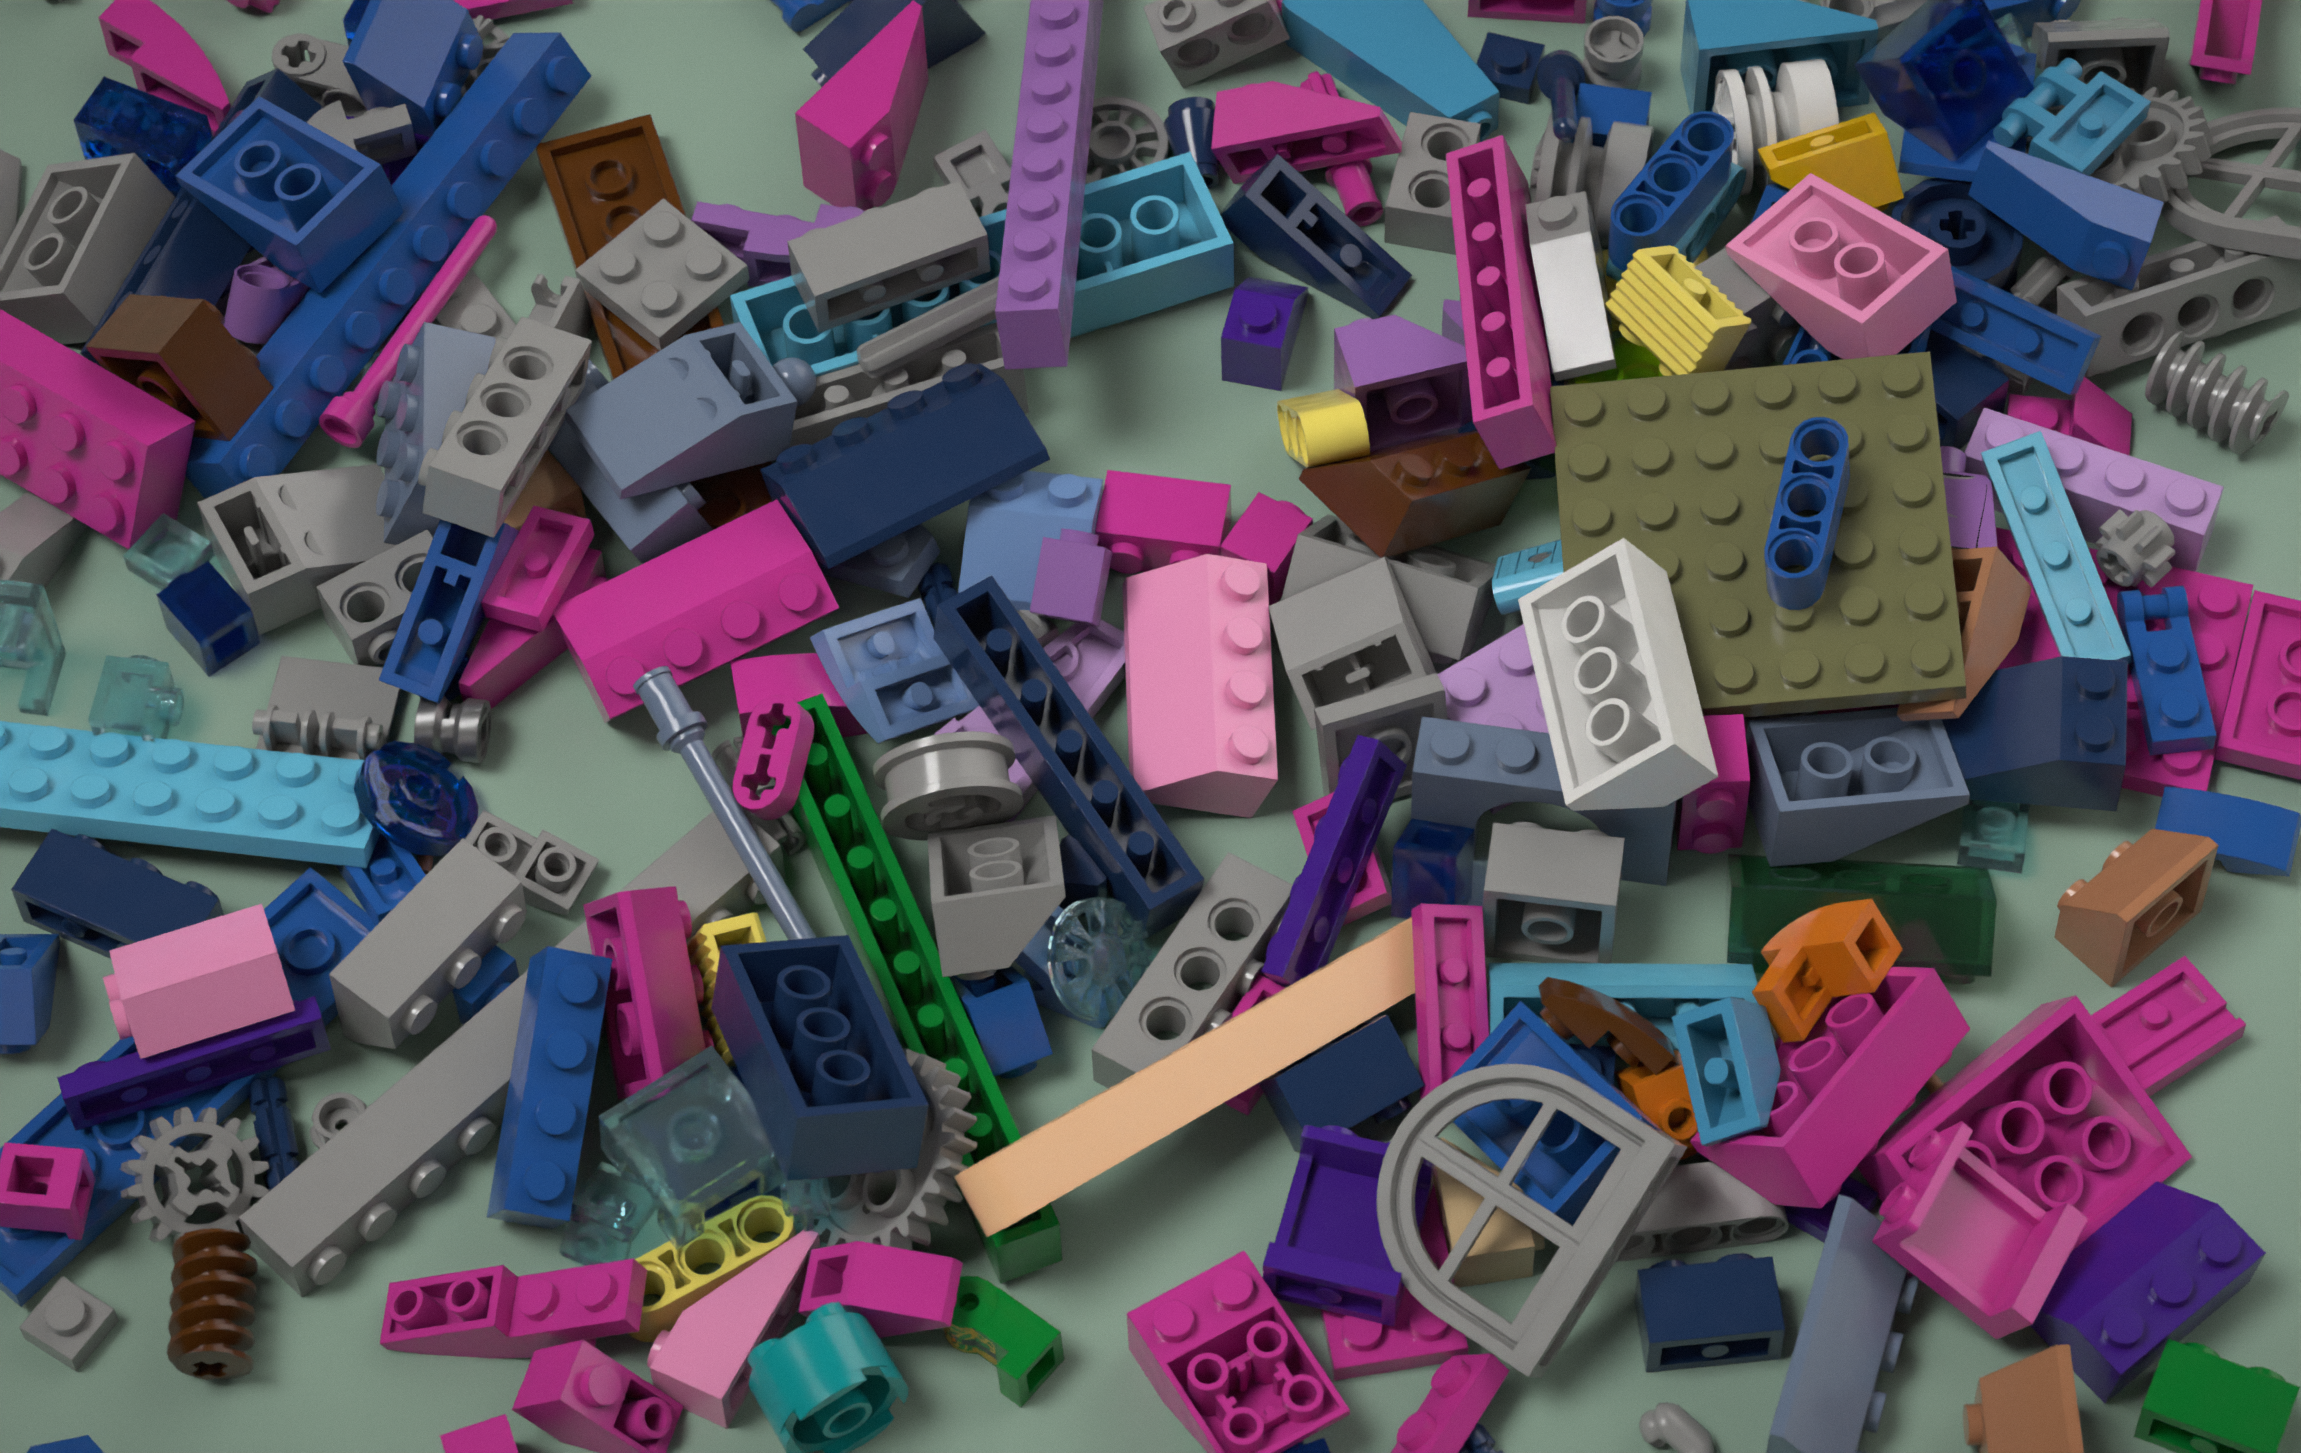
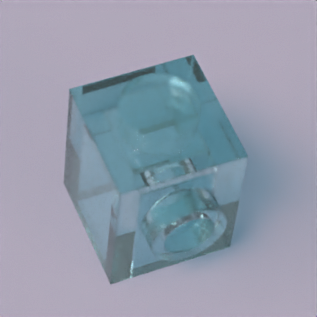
M106 655L88 718L93 735L96 737L103 733L113 732L141 736L143 742L156 743L157 738L167 739L170 726H178L182 718L184 707L183 690L176 688L168 662H161L146 655H133L129 658Z

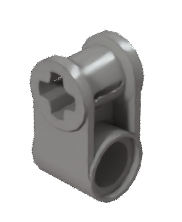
M297 33L282 38L273 47L272 62L274 69L279 68L323 108L341 100L345 115L356 118L367 111L342 62L349 46L318 39L309 34ZM305 50L309 53V61H306Z

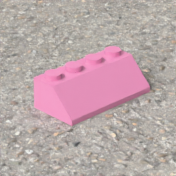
M1204 554L1126 577L1122 588L1129 772L1153 804L1252 818L1278 781L1267 563Z

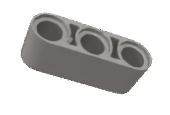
M1713 1162L1675 1166L1616 1261H1629L1768 1242L1780 1237L1789 1227L1785 1205H1774Z

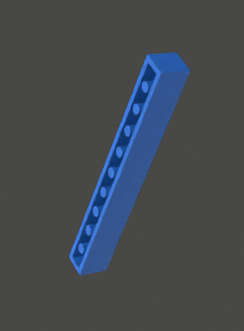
M560 32L512 34L391 186L404 213L321 294L310 288L256 357L260 362L259 370L273 386L272 391L230 441L192 437L185 476L204 499L254 477L279 475L319 425V418L332 399L341 396L439 272L474 221L486 212L588 82L592 75Z

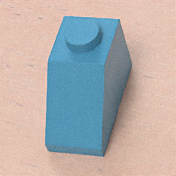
M1730 996L1672 1016L1701 1145L1708 1147L1766 1128L1781 1072L1766 1006Z

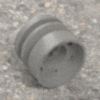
M1551 112L1545 132L1535 149L1529 186L1530 202L1534 203L1555 196H1565L1586 191L1602 249H1608L1611 208L1617 198L1652 158L1654 126L1614 121L1609 130L1605 146L1599 147L1593 146L1591 118L1581 116L1575 142L1570 143L1559 140L1554 135Z

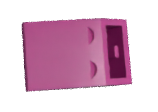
M1245 1250L1127 1313L1128 1346L1130 1352L1163 1403L1207 1453H1281L1350 1415V1409Z

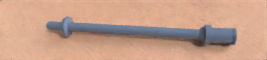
M661 666L647 672L634 683L633 688L640 695L659 729L656 737L660 746L665 751L681 754L787 939L817 938L705 746L703 739L708 724L701 712L691 709L682 691L673 679V674L668 666Z

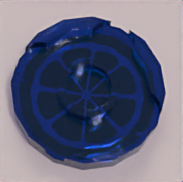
M393 741L383 744L380 750L375 752L373 750L356 772L354 792L361 812L372 827L394 845L415 854L430 856L447 854L462 838L466 839L467 835L471 832L478 818L479 806L473 788L467 779L462 776L458 781L455 775L447 770L452 763L440 753L417 743Z

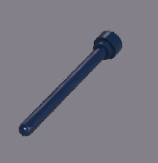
M1556 50L1548 53L1540 61L1537 69V81L1542 93L1551 99L1554 135L1559 140L1569 141L1575 137L1578 130L1575 97L1579 93L1580 83H1585V71L1582 61L1574 53L1567 50Z

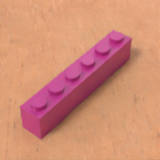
M1501 135L1446 153L1473 424L1499 469L1555 453L1554 447H1557L1552 420L1550 387L1552 386L1545 325L1531 254L1526 204L1531 203L1529 185L1504 136Z

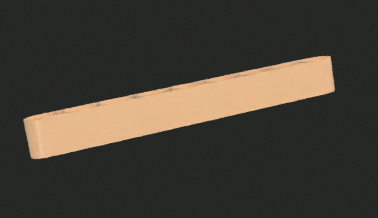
M1412 917L954 1176L986 1237L1016 1223L1414 994Z

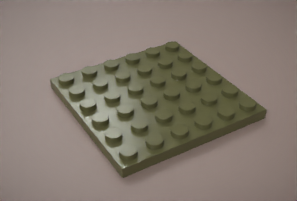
M1930 352L1550 387L1553 429L1557 446L1554 448L1563 573L1622 538H1625L1667 571L1703 716L1743 714L1744 717L1966 698V680ZM1813 417H1826L1842 425L1848 435L1850 480L1823 594L1810 607L1802 610H1789L1778 606L1771 600L1767 591L1765 545L1790 438L1795 428L1803 421ZM1816 455L1810 457L1809 460L1823 462L1832 457ZM1802 510L1800 512H1797L1796 515L1801 517H1812L1819 514L1820 512L1815 510ZM1791 565L1785 567L1783 571L1799 573L1806 570L1807 567Z

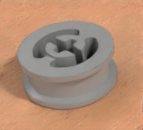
M964 731L920 738L888 751L873 766L874 781L879 788L886 791L888 803L883 807L880 814L883 829L888 834L902 839L928 840L927 833L1008 821L1022 809L1024 804L1021 788L1011 782L1008 769L1013 765L1016 758L1013 743L1006 737L994 733Z

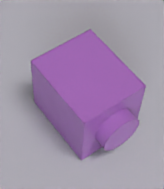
M1062 528L1060 539L1043 537L1030 613L1041 617L1099 627L1112 558V551L1105 547L1097 546L1099 535Z

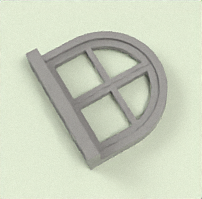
M2301 108L2258 109L2227 115L2207 122L2213 145L2209 146L2211 156L2243 143L2265 139H2281L2261 165L2210 158L2200 162L2203 170L2201 174L2186 175L2187 180L2189 177L2245 185L2224 214L2200 203L2192 196L2188 188H2169L2167 190L2169 200L2163 203L2162 216L2183 234L2207 244L2233 250L2301 260V226L2297 227L2242 218L2264 188L2301 193V171L2280 168L2301 140Z
M1498 1064L1474 1069L1449 1079L1422 1098L1404 1118L1390 1141L1383 1159L1377 1190V1215L1384 1248L1394 1270L1402 1273L1403 1284L1425 1308L1527 1377L1542 1378L1687 1147L1666 1133L1652 1128L1589 1086L1560 1072L1523 1064ZM1509 1099L1531 1100L1544 1103L1499 1176H1496L1438 1138L1442 1131L1458 1117L1487 1103ZM1558 1110L1568 1114L1621 1149L1574 1225H1571L1512 1186V1183ZM1424 1158L1484 1197L1481 1205L1440 1270L1426 1251L1416 1222L1415 1190ZM1497 1207H1500L1560 1247L1512 1323L1451 1282Z

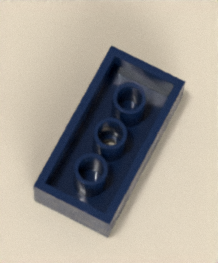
M849 935L721 946L711 1009L786 1180L818 1179L822 1177L881 1173L917 1168L929 1105Z

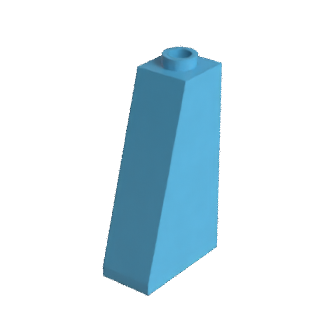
M1423 0L1282 1V18L1290 36V39L1286 40L1285 43L1365 99L1381 107L1383 111L1405 126L1407 125L1409 113L1414 112L1481 124L1480 142L1498 129L1500 92Z

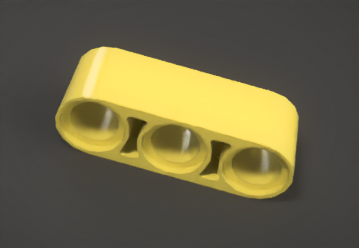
M1336 389L1277 402L1279 427L1286 453L1306 468L1370 455L1369 434L1363 408L1359 400L1349 394Z
M759 1195L734 1206L636 1258L635 1260L647 1269L644 1295L656 1294L662 1298L653 1305L642 1306L639 1332L628 1334L642 1342H654L663 1330L671 1332L682 1311L796 1236L794 1217L790 1207L777 1197ZM766 1231L780 1234L778 1238L768 1243H758L752 1240L758 1234ZM705 1263L721 1265L717 1271L707 1275L693 1272L699 1265Z

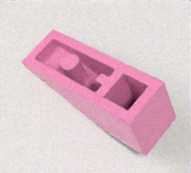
M808 1228L804 1229L682 1311L671 1332L663 1330L655 1339L649 1352L647 1366L650 1368L653 1386L684 1406L683 1409L728 1429L750 1391L749 1378L752 1368L747 1360L749 1354L762 1342L773 1338H780L800 1305L811 1250L821 1248L819 1233Z

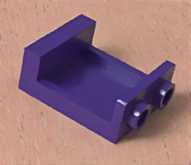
M1310 1125L1303 1127L1300 1137L1299 1160L1275 1243L1269 1242L1263 1262V1279L1276 1299L1395 1327L1406 1286L1402 1282V1273L1394 1270L1386 1253L1377 1215L1379 1175L1390 1141L1383 1143L1358 1137L1351 1130L1335 1125H1327L1322 1128ZM1425 1158L1418 1174L1415 1190V1215L1419 1234L1434 1183V1164Z

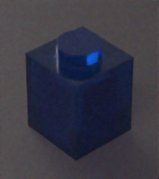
M209 561L191 572L180 574L168 584L167 588L156 594L167 630L208 677L261 643L251 608Z
M1413 818L1410 820L1393 847L1391 916L1409 919L1412 917L1411 909L1421 903L1467 905L1472 898L1474 828Z

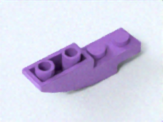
M698 201L691 221L747 264L749 273L747 285L758 287L792 276L787 241L801 237L812 229L826 228L852 219L865 211L852 206L837 207L820 204L815 222H808L791 215L775 216L743 210L732 204L716 205Z

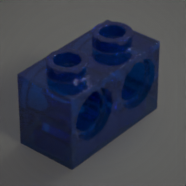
M107 77L102 78L73 119L85 160L135 153L175 197L182 188L175 175L197 156L213 137L207 115Z

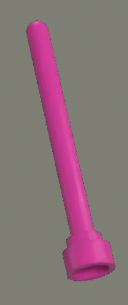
M483 215L474 221L353 392H345L343 396L334 397L319 418V423L324 432L333 440L349 448H358L374 428L373 417L376 412L373 406L379 398L383 383L386 380L392 381L396 375L398 358L404 344H413L424 322L433 323L497 231V223L492 217Z

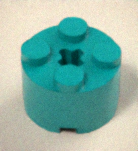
M839 1302L828 1303L817 1308L809 1315L806 1324L790 1332L782 1339L773 1338L762 1342L751 1351L747 1358L752 1368L749 1388L786 1453H809L823 1450L824 1453H849L866 1444L885 1430L894 1420L889 1410L890 1406L894 1403L897 1396L905 1404L909 1394L906 1382L869 1320L862 1314L846 1312L843 1305Z

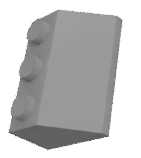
M135 153L48 165L0 256V309L63 345L87 342L171 206L175 196Z
M1327 514L1298 534L1281 600L1375 561L1380 557L1338 517ZM1433 545L1387 557L1431 661L1440 664H1450L1452 658L1456 660L1462 659L1473 649L1493 601L1492 578L1496 564Z
M1056 815L927 833L931 905L943 977L957 975L958 978L963 980H979L993 975L996 969L1009 968L1066 897Z
M462 838L329 974L343 1035L352 1042L396 1049L410 1033L416 1035L423 1031L435 1016L437 1005L454 988H463L475 977L481 966L482 959L498 942H508L520 930L527 913L522 881Z

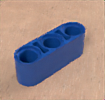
M1700 111L1690 114L1679 124L1614 202L1610 214L1608 256L1612 264L1618 269L1626 271L1628 269L1626 264L1633 260L1632 254L1638 249L1668 245L1675 246L1725 186L1731 173L1734 129L1730 121L1724 116L1712 111Z
M1813 417L1803 421L1795 428L1790 438L1765 545L1767 591L1771 600L1778 606L1789 610H1802L1810 607L1823 594L1850 480L1848 435L1842 425L1826 417ZM1816 455L1832 457L1823 462L1809 460L1810 457ZM1802 510H1815L1820 512L1819 514L1812 517H1801L1796 515L1797 512H1800ZM1791 565L1807 567L1806 570L1799 573L1783 571L1785 567Z

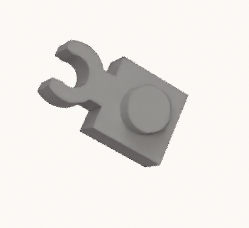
M986 130L933 156V167L943 183L947 185L960 180L974 208L979 206L982 210V216L1007 209L1008 192L1006 191L1009 190L1011 168Z

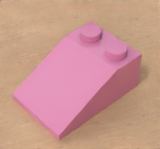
M1812 173L1807 175L1725 245L1729 257L1826 350L1841 359L1897 355L1957 302L1947 248Z

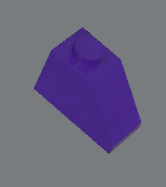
M1248 277L1235 288L1221 335V372L1223 381L1282 391L1308 298V287Z

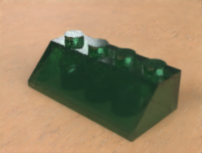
M1727 854L1726 961L1727 963L1752 964L1755 974H1764L1769 964L1762 955L1761 950L1788 924L1813 910L1827 905L1873 899L1903 948L1892 967L1934 968L1941 981L1949 984H1970L1975 981V976L1991 977L1997 899L1988 868L1839 859L1830 862L1770 867L1767 856Z

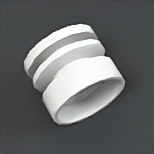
M1813 59L1781 63L1777 75L1776 91L1773 92L1770 90L1763 69L1759 66L1748 67L1745 76V87L1738 70L1727 69L1718 71L1715 83V104L1712 112L1724 116L1730 121L1734 129L1732 162L1745 168L1747 173L1740 196L1750 194L1753 173L1758 188L1763 193L1766 185L1776 184V182L1771 180L1760 160L1759 148L1839 123L1835 91L1825 60Z

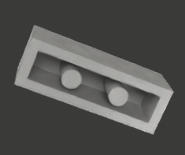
M960 180L939 188L925 189L911 198L882 208L866 210L852 219L826 228L812 229L801 237L787 241L792 279L819 333L990 272L988 234Z

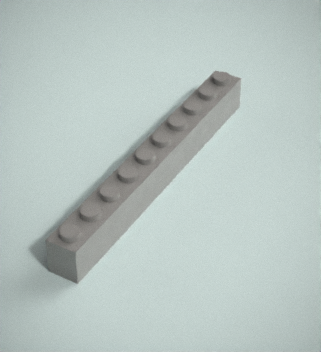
M714 811L619 891L676 886L678 900H684L689 908L692 922L690 939L704 924L743 915L755 904L761 905L766 903ZM747 816L784 880L786 876L781 845ZM586 920L555 947L592 955ZM528 970L239 1217L244 1234L248 1235L252 1242L250 1249L301 1297L305 1296L317 1284L324 1285L333 1280L341 1272L349 1256L367 1241H375L386 1234L402 1210L417 1197L424 1198L433 1193L443 1182L448 1170L467 1154L474 1155L480 1152L491 1141L495 1130L503 1122ZM604 1018L602 1020L600 1038L606 1034Z

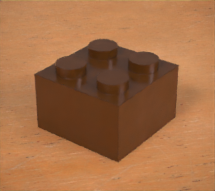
M129 294L85 346L102 368L195 420L193 437L230 441L273 389V386L259 370L260 362L258 358L248 348L237 343L225 328V318L214 305L200 298L186 299L163 295Z

